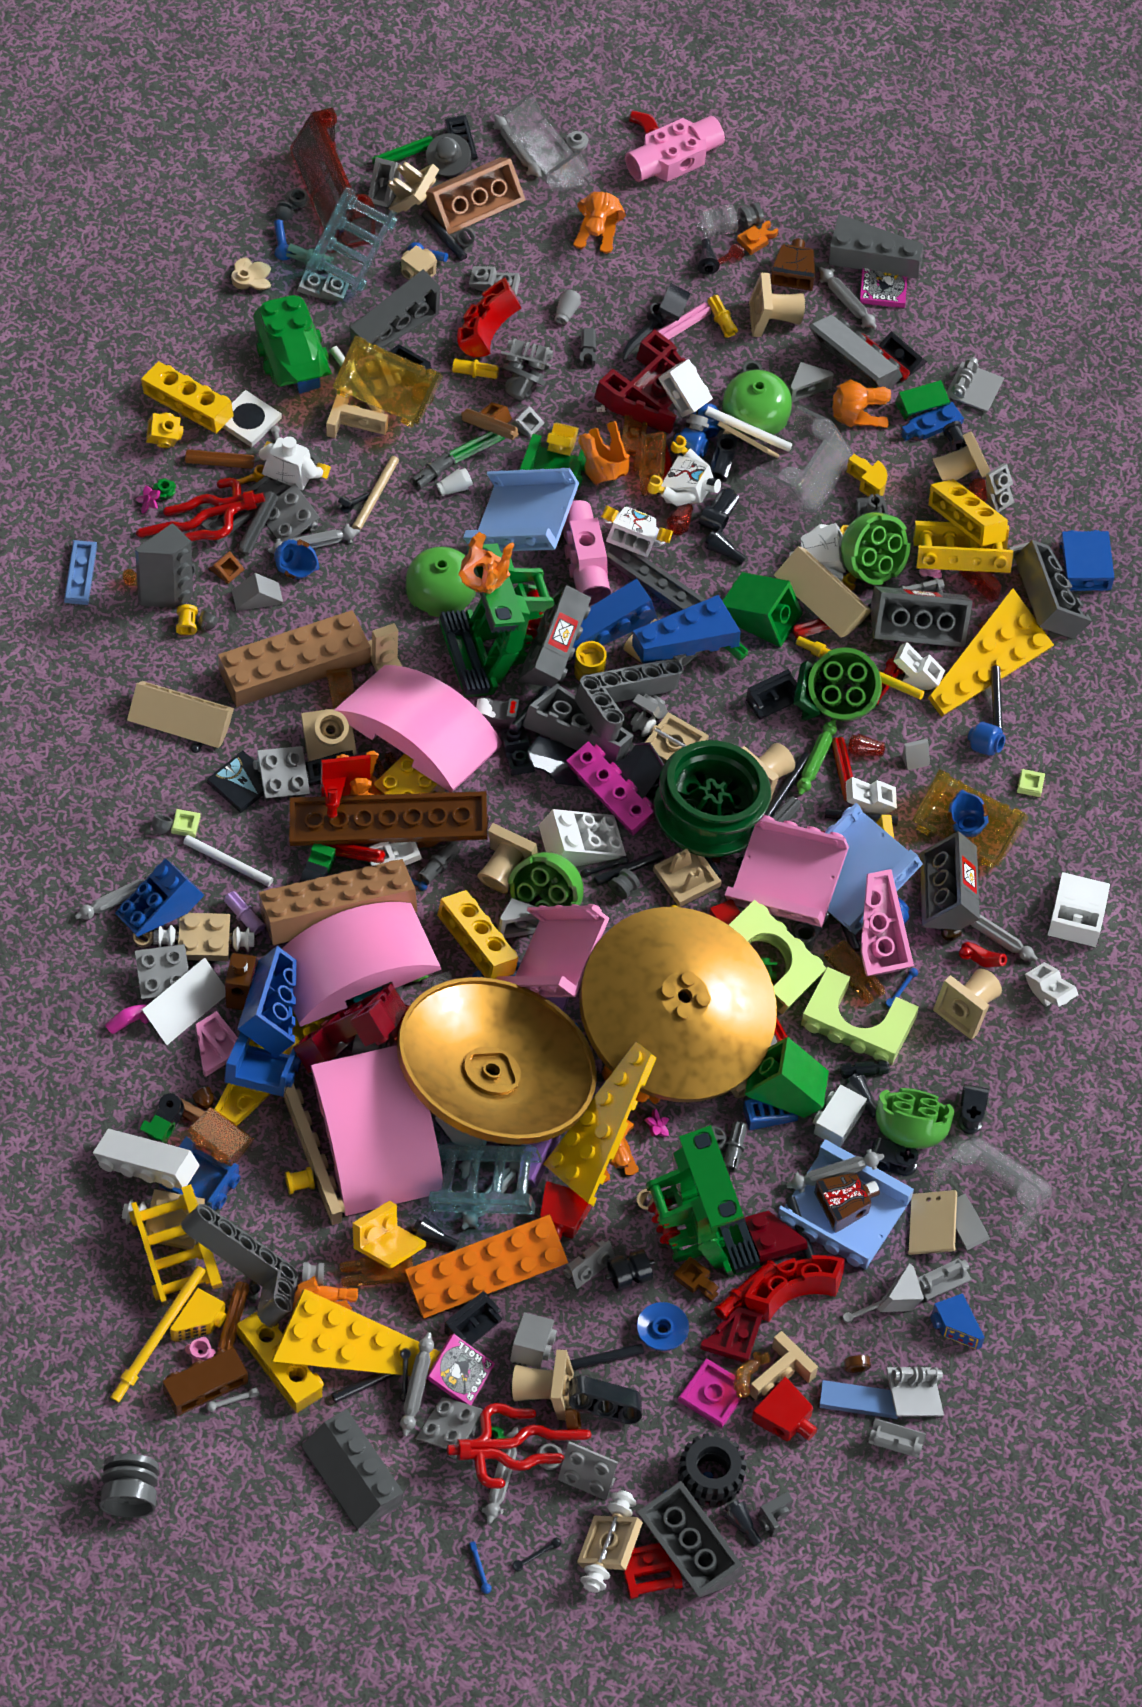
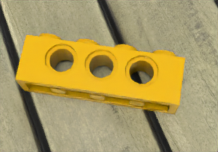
M158 361L141 378L144 394L216 434L234 416L231 400L227 396L212 391L210 387L201 385L190 376L179 373L170 365H165Z
M955 479L931 484L929 506L981 546L1005 541L1008 528V520Z
M467 890L441 898L437 916L484 977L496 979L497 976L515 974L519 958L517 952L510 947L503 934L496 929L489 916L485 915L478 906L477 901L471 897Z
M257 1312L237 1323V1335L297 1414L322 1398L324 1383L317 1373L313 1374L310 1371L308 1365L271 1362L283 1334L278 1328L279 1324L275 1327H268L261 1322ZM264 1337H270L273 1339L270 1342L261 1341V1339ZM299 1376L303 1380H301L300 1382H294L291 1380V1378Z

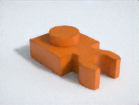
M766 221L760 229L754 225L739 234L737 242L752 255L767 246L769 239L777 237L778 229L776 228L773 231L767 230L770 228L771 222Z

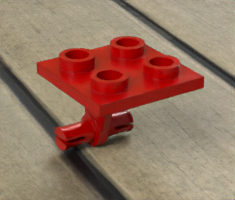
M370 754L321 760V797H326L325 805L328 817L335 818L337 816V807L340 805L341 796L350 794L351 786L349 783L355 778H367L370 780Z

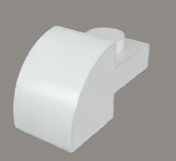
M907 642L900 646L894 659L898 667L906 673L903 681L920 690H930L938 687L945 672L930 655L922 658Z
M854 777L846 781L847 802L851 804L857 803L863 812L883 815L897 808L896 787L878 780L869 784Z
M381 842L368 847L385 852L383 863L403 859L406 866L422 859L415 842L390 844L389 842ZM370 862V863H371V866L380 864V863Z
M1045 962L1025 974L1032 992L1045 1006L1053 1003L1060 1007L1078 995L1077 988L1061 979L1059 970Z

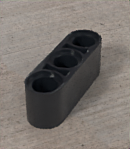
M582 1375L575 1376L569 1381V1405L573 1409L625 1424H635L641 1420L642 1397L638 1391Z

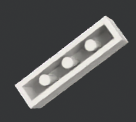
M112 1129L106 1131L93 1152L99 1162V1166L105 1171L111 1172L113 1170L127 1177L135 1176L142 1178L148 1183L157 1182L170 1189L174 1187L181 1189V1187L187 1186L200 1166L190 1150Z

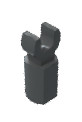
M583 328L581 330L580 366H583L585 359H590L593 367L596 365V330L594 328Z

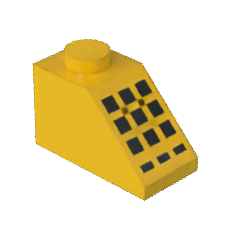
M198 1288L170 1328L171 1340L177 1342L211 1334L216 1326L220 1328L227 1316L225 1313V1302Z

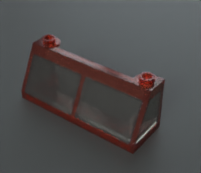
M333 107L311 112L290 146V152L332 253L375 243L376 208L368 195H354L336 152L335 124L337 122V115Z

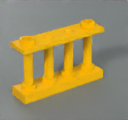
M915 521L913 546H918L916 568L1011 573L1013 550H1006L1009 525L1005 541L981 546L951 522Z
M191 1184L181 1187L183 1195H180L179 1199L140 1211L136 1202L131 1203L133 1211L129 1212L133 1227L138 1226L156 1283L151 1286L156 1301L161 1299L163 1306L168 1305L166 1295L181 1290L189 1277L163 1285L158 1270L191 1259H203L206 1266V1272L198 1284L205 1282L207 1285L211 1283L213 1290L224 1287L213 1252L199 1242L192 1249L155 1260L151 1245L186 1234L182 1226L179 1225L147 1236L143 1221L179 1209H183V1211L188 1210L191 1213L198 1206Z

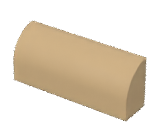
M797 547L774 574L777 579L790 581L795 595L840 637H845L854 631L872 611L805 548Z
M141 681L136 684L127 721L219 748L228 731L234 708Z

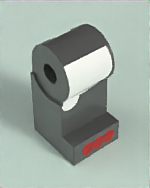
M481 697L477 698L474 702V707L481 712L492 727L510 728V725L517 718L519 699L509 698V702Z

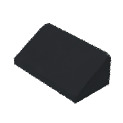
M892 331L878 345L910 371L909 376L927 363L924 358Z

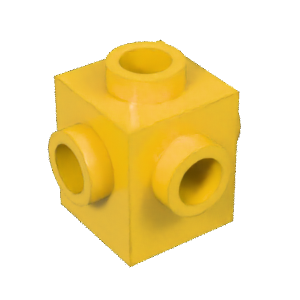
M153 413L148 420L146 443L157 444L160 448L174 447L177 441L182 439L183 426H180L181 418L174 417L171 413Z

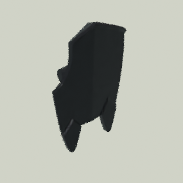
M540 736L535 739L527 751V756L533 768L548 773L556 784L587 787L567 764V760L577 750L563 743Z
M637 742L628 756L619 761H612L622 771L620 776L625 781L631 780L638 788L636 793L642 799L653 787L664 766L651 742ZM598 799L597 805L600 806L602 802Z

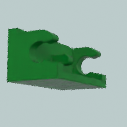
M939 380L899 392L895 404L903 419H908L912 414L943 405L947 406L950 404V400L942 381Z

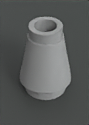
M566 289L560 294L554 318L556 322L566 325L581 305V296L577 292Z

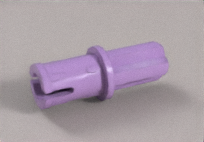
M235 891L225 896L224 902L237 915L236 919L242 921L247 928L250 927V931L254 932V935H257L265 928V924L252 911L253 907L251 905L248 906Z

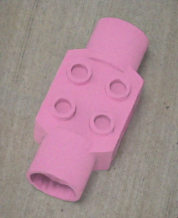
M708 116L695 123L681 118L646 134L644 146L626 153L625 162L627 169L637 182L652 176L668 182L705 165L706 152L724 144V132L719 121L714 116Z
M578 500L572 502L562 529L567 542L564 545L566 559L570 558L571 560L569 574L571 578H574L576 590L591 597L589 605H594L611 594L608 581L607 555L598 518L593 517L591 505L588 502Z

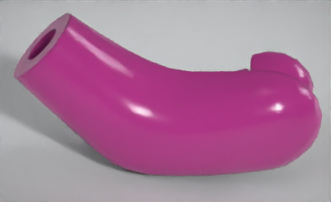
M136 1005L123 1009L105 1024L109 1032L115 1034L138 1019L147 1024L150 1020L142 1010L147 1005Z

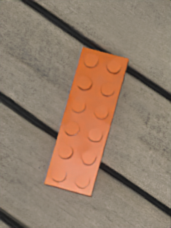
M549 1214L404 1271L421 1316L425 1319L469 1302L483 1291L490 1294L568 1264V1260Z

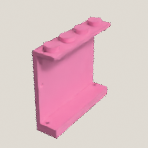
M764 815L754 826L734 887H727L725 893L727 901L732 899L736 906L746 908L756 900L768 909L770 915L822 927L849 849L846 838L836 832L828 834L812 826L803 828L794 822H779L770 816Z
M572 904L571 906L555 905L547 907L540 905L539 907H528L527 911L540 921L516 976H497L496 979L525 987L543 997H576L589 956L601 939L609 917L601 912L600 907L594 904H588L587 906Z

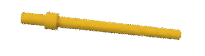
M801 636L796 640V645L811 651L812 655L819 658L827 654L828 651H831L826 648L825 644L818 641L814 643ZM880 672L883 684L919 700L923 698V690Z
M197 1265L130 1368L124 1370L120 1377V1383L110 1396L111 1399L119 1403L128 1388L134 1386L139 1378L137 1376L205 1274V1269Z

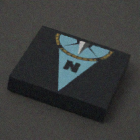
M243 750L207 778V783L240 813L264 795L261 773L258 769H254V760Z

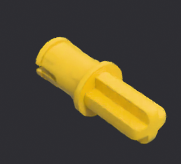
M718 295L709 297L707 301L714 314V321L720 325L724 336L729 338L736 335L735 333L738 332V329L730 317V311L725 309Z
M455 358L452 372L472 375L473 378L480 376L496 379L499 375V366L480 363L478 360L468 361Z

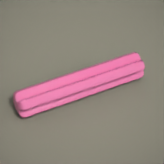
M704 302L682 315L679 321L674 320L658 330V332L667 339H671L710 315L712 309Z

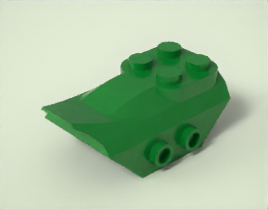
M291 295L264 302L255 311L253 319L258 343H256L259 357L263 356L265 360L263 361L264 372L266 375L270 374L273 384L281 387L332 375L328 364L329 356L327 349L321 345L322 336L320 330L315 329L307 305L301 297Z

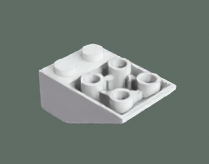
M553 809L538 825L546 852L556 853L565 857L575 867L626 856L614 815Z
M1062 872L1048 936L1096 947L1110 884Z

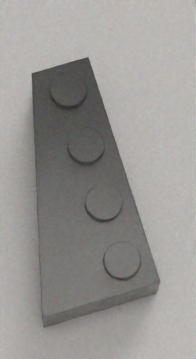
M838 214L830 245L829 265L859 270L866 268L918 279L922 265L924 244Z
M422 269L365 316L356 321L350 327V341L368 358L437 316L440 309V285Z
M1031 540L1014 558L1018 566V572L1023 580L1024 588L1027 591L1030 605L1036 616V622L1044 630L1047 629L1074 639L1092 620L1089 615L1086 614L1084 616L1080 608L1083 604L1079 598L1073 597L1070 591L1072 585L1069 580L1060 574L1063 569L1050 546Z
M558 684L554 685L529 705L523 724L524 727L554 741L563 743L577 751L588 741L592 746L597 744L606 754L604 758L609 764L612 761L624 759V754L626 751H629L634 737L633 734L621 727L616 740L607 741L602 739L577 705L575 695Z

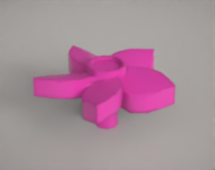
M146 485L143 489L144 496L136 498L137 502L143 504L141 513H145L149 507L153 509L158 508L156 500L160 496V491L152 490Z
M653 1109L652 1117L644 1119L649 1124L652 1137L656 1135L662 1137L669 1136L668 1129L665 1126L669 1118H659L657 1109Z

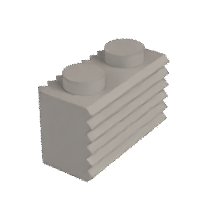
M524 1312L513 1343L510 1361L517 1364L521 1363L522 1366L526 1364L527 1367L531 1366L532 1368L540 1369L543 1360H549L552 1349L551 1345H554L557 1330L553 1329L554 1320Z

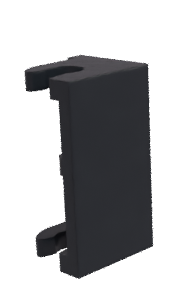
M787 669L747 689L746 701L758 719L761 720L793 704L797 682L791 675L790 670Z
M483 1291L445 1321L444 1333L448 1337L455 1334L471 1346L502 1321V1317L498 1314L501 1310L487 1296V1293Z

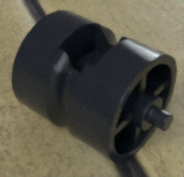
M643 1248L630 1251L627 1259L623 1256L607 1259L609 1274L605 1275V1279H611L617 1291L627 1289L633 1280L640 1284L652 1280L651 1265L655 1264L653 1259H648Z

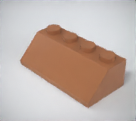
M502 157L434 186L425 193L427 195L425 199L430 212L449 234L526 200L511 158Z

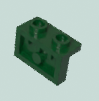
M808 661L800 664L793 704L802 709L801 719L804 721L821 714L809 693L808 680L813 665ZM824 672L819 673L821 679H817L816 686L814 684V690L821 705L823 704L822 691L826 687L827 681Z

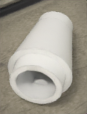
M458 468L436 484L441 496L468 490V487L473 485L466 468L461 470Z

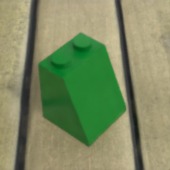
M741 572L726 597L722 600L739 628L778 647H782L793 630V626L796 625L803 614L790 581Z
M786 1037L768 1048L763 1061L747 1079L745 1095L805 1118L823 1108L829 1070L789 1037Z

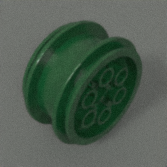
M718 740L695 742L677 750L665 762L660 773L659 787L654 798V814L662 831L679 848L683 850L688 849L691 854L702 857L728 856L747 848L755 824L762 819L768 810L771 800L770 781L760 763L743 748Z

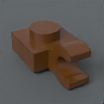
M689 1257L673 1274V1279L691 1293L699 1289L711 1302L719 1294L716 1292L719 1287L708 1279L710 1271L692 1257Z

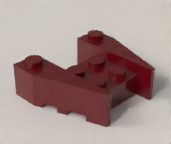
M654 329L641 341L636 357L646 368L631 382L614 369H611L598 382L594 399L614 413L670 434L677 415L672 413L676 407L658 377L686 359L680 357L676 351L677 347L672 341Z
M389 983L383 990L353 1004L351 1002L347 1003V1008L336 1012L337 1014L329 1021L325 1020L319 1025L320 1029L308 1033L293 1047L308 1073L312 1072L311 1065L333 1060L355 1039L356 1034H358L365 1047L373 1043L378 1046L390 1038L388 1034L397 1026L407 1009L392 983Z

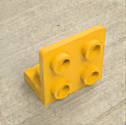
M406 754L397 760L374 783L375 787L384 795L445 793V789L413 768L414 759Z
M391 1201L384 1203L353 1222L354 1249L387 1268H393L426 1247V1241L397 1226V1204Z

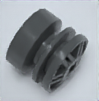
M129 1453L116 1454L106 1458L103 1464L102 1481L104 1485L101 1487L100 1508L104 1512L117 1517L141 1518L154 1513L157 1490L154 1487L157 1486L159 1464L156 1460L147 1456Z

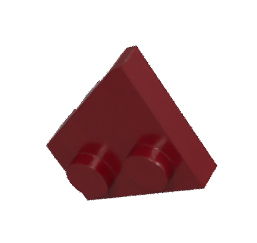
M769 1210L744 1217L760 1262L808 1249L807 1240Z
M737 1307L726 1321H723L716 1327L715 1332L701 1342L700 1350L748 1364L763 1314Z

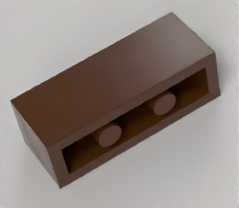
M234 1347L229 1350L222 1349L216 1352L212 1358L205 1361H196L188 1369L180 1373L176 1371L169 1374L162 1381L163 1392L178 1417L248 1384V1372Z

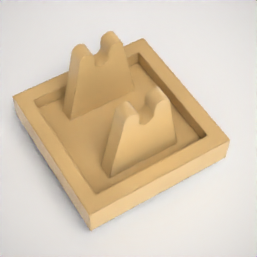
M407 162L397 167V170L406 180L403 183L398 178H394L393 181L390 180L388 182V186L396 195L389 207L392 213L397 214L403 210L406 212L413 205H419L425 200L427 196L425 193L435 183V176L439 171L434 164L420 171Z
M688 849L653 867L654 873L678 907L721 887V880L707 860L702 856L691 854Z

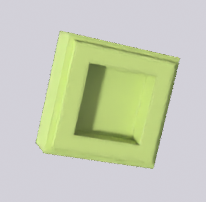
M1021 769L1017 793L1041 797L1045 773Z
M176 809L171 833L183 836L189 835L195 838L201 814Z

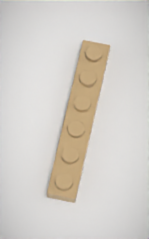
M293 1084L291 1088L287 1087L284 1100L311 1167L331 1224L335 1225L342 1222V1213L345 1212V1207L341 1197L337 1198L334 1192L337 1190L334 1177L328 1176L326 1171L328 1169L325 1154L320 1155L318 1147H320L318 1135L316 1132L312 1133L310 1129L312 1125L310 1114L302 1108L301 1104H304L300 1089L296 1090Z

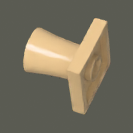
M761 273L749 299L752 337L762 336L769 319L800 325L805 311L804 294H772L770 273Z
M971 431L963 435L967 444L966 447L947 455L933 458L942 481L951 479L957 481L977 469L982 478L985 479L986 474L990 472V468Z
M336 708L301 713L308 762L348 750H353L354 755L357 754L353 727L348 724L346 717L342 713L335 711ZM326 728L333 729L335 733L328 734Z
M774 743L758 758L743 746L742 748L749 752L765 770L771 785L772 799L778 778L793 772L795 769V761L791 752L784 745Z
M492 823L488 834L490 847L495 852L484 868L478 873L477 877L488 887L502 893H507L510 886L508 880L511 872L524 859L538 853L537 844Z
M977 969L965 985L950 975L944 980L933 1011L972 1040L978 1034L989 1007L987 1003L1001 995V984L994 974L985 969Z
M556 1350L554 1370L515 1365L512 1379L514 1402L551 1399L557 1419L566 1421L565 1410L566 1407H570L569 1381L574 1376L567 1350Z

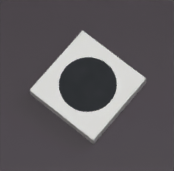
M245 390L232 402L234 416L222 428L250 447H253L281 419V413Z

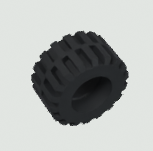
M709 1433L703 1434L702 1439L698 1436L693 1438L692 1444L688 1442L680 1458L678 1482L681 1481L692 1497L698 1499L699 1505L704 1506L705 1502L710 1503V1507H715L716 1502H719L722 1506L727 1503V1499L732 1501L736 1497V1493L740 1492L746 1473L747 1464L746 1460H744L745 1454L743 1450L738 1451L739 1445L736 1442L730 1443L731 1438L725 1436L724 1439L719 1438L720 1434L714 1433V1437H710ZM705 1461H714L721 1464L727 1474L717 1479L708 1478L698 1470L697 1466Z

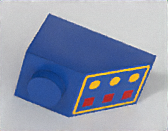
M963 1293L934 1304L930 1318L934 1328H939L942 1336L974 1349L982 1348L985 1337Z

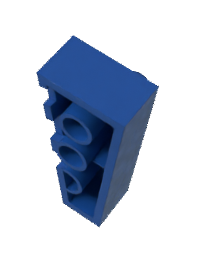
M637 578L591 606L589 615L581 624L583 631L579 639L574 642L575 652L572 656L573 659H575L577 647L586 641H595L603 646L633 632V630L650 624L654 619H658L651 598Z
M717 595L633 630L632 646L641 662L646 664L673 659L677 655H695L696 652L704 650L712 652L726 646L731 648L739 647L741 631L723 601Z
M278 946L258 961L237 1028L275 1057H278L295 1044V1035H292L295 1017L292 1016L293 1007L296 1005V997L293 995V988L296 986V959Z

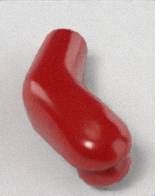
M637 111L631 112L629 121L643 127L645 134L659 129L655 119L650 114Z
M964 942L959 950V955L962 959H972L985 968L1001 967L1007 963V956L1005 954L988 951L972 942Z

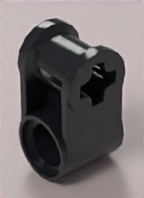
M964 1084L959 1127L964 1133L975 1134L981 1129L988 1102L989 1088Z
M885 1138L874 1139L871 1151L876 1154H884V1158L879 1161L877 1169L903 1176L915 1173L918 1160V1152L915 1148L901 1146Z

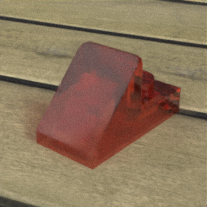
M959 571V574L991 603L999 598L1002 585L992 576L995 572Z

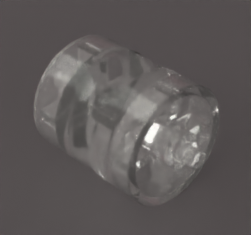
M732 204L718 206L717 210L713 207L701 209L699 211L700 223H696L697 228L701 227L704 238L719 236L720 232L723 235L736 233L738 231L737 220L741 219V217L736 215Z

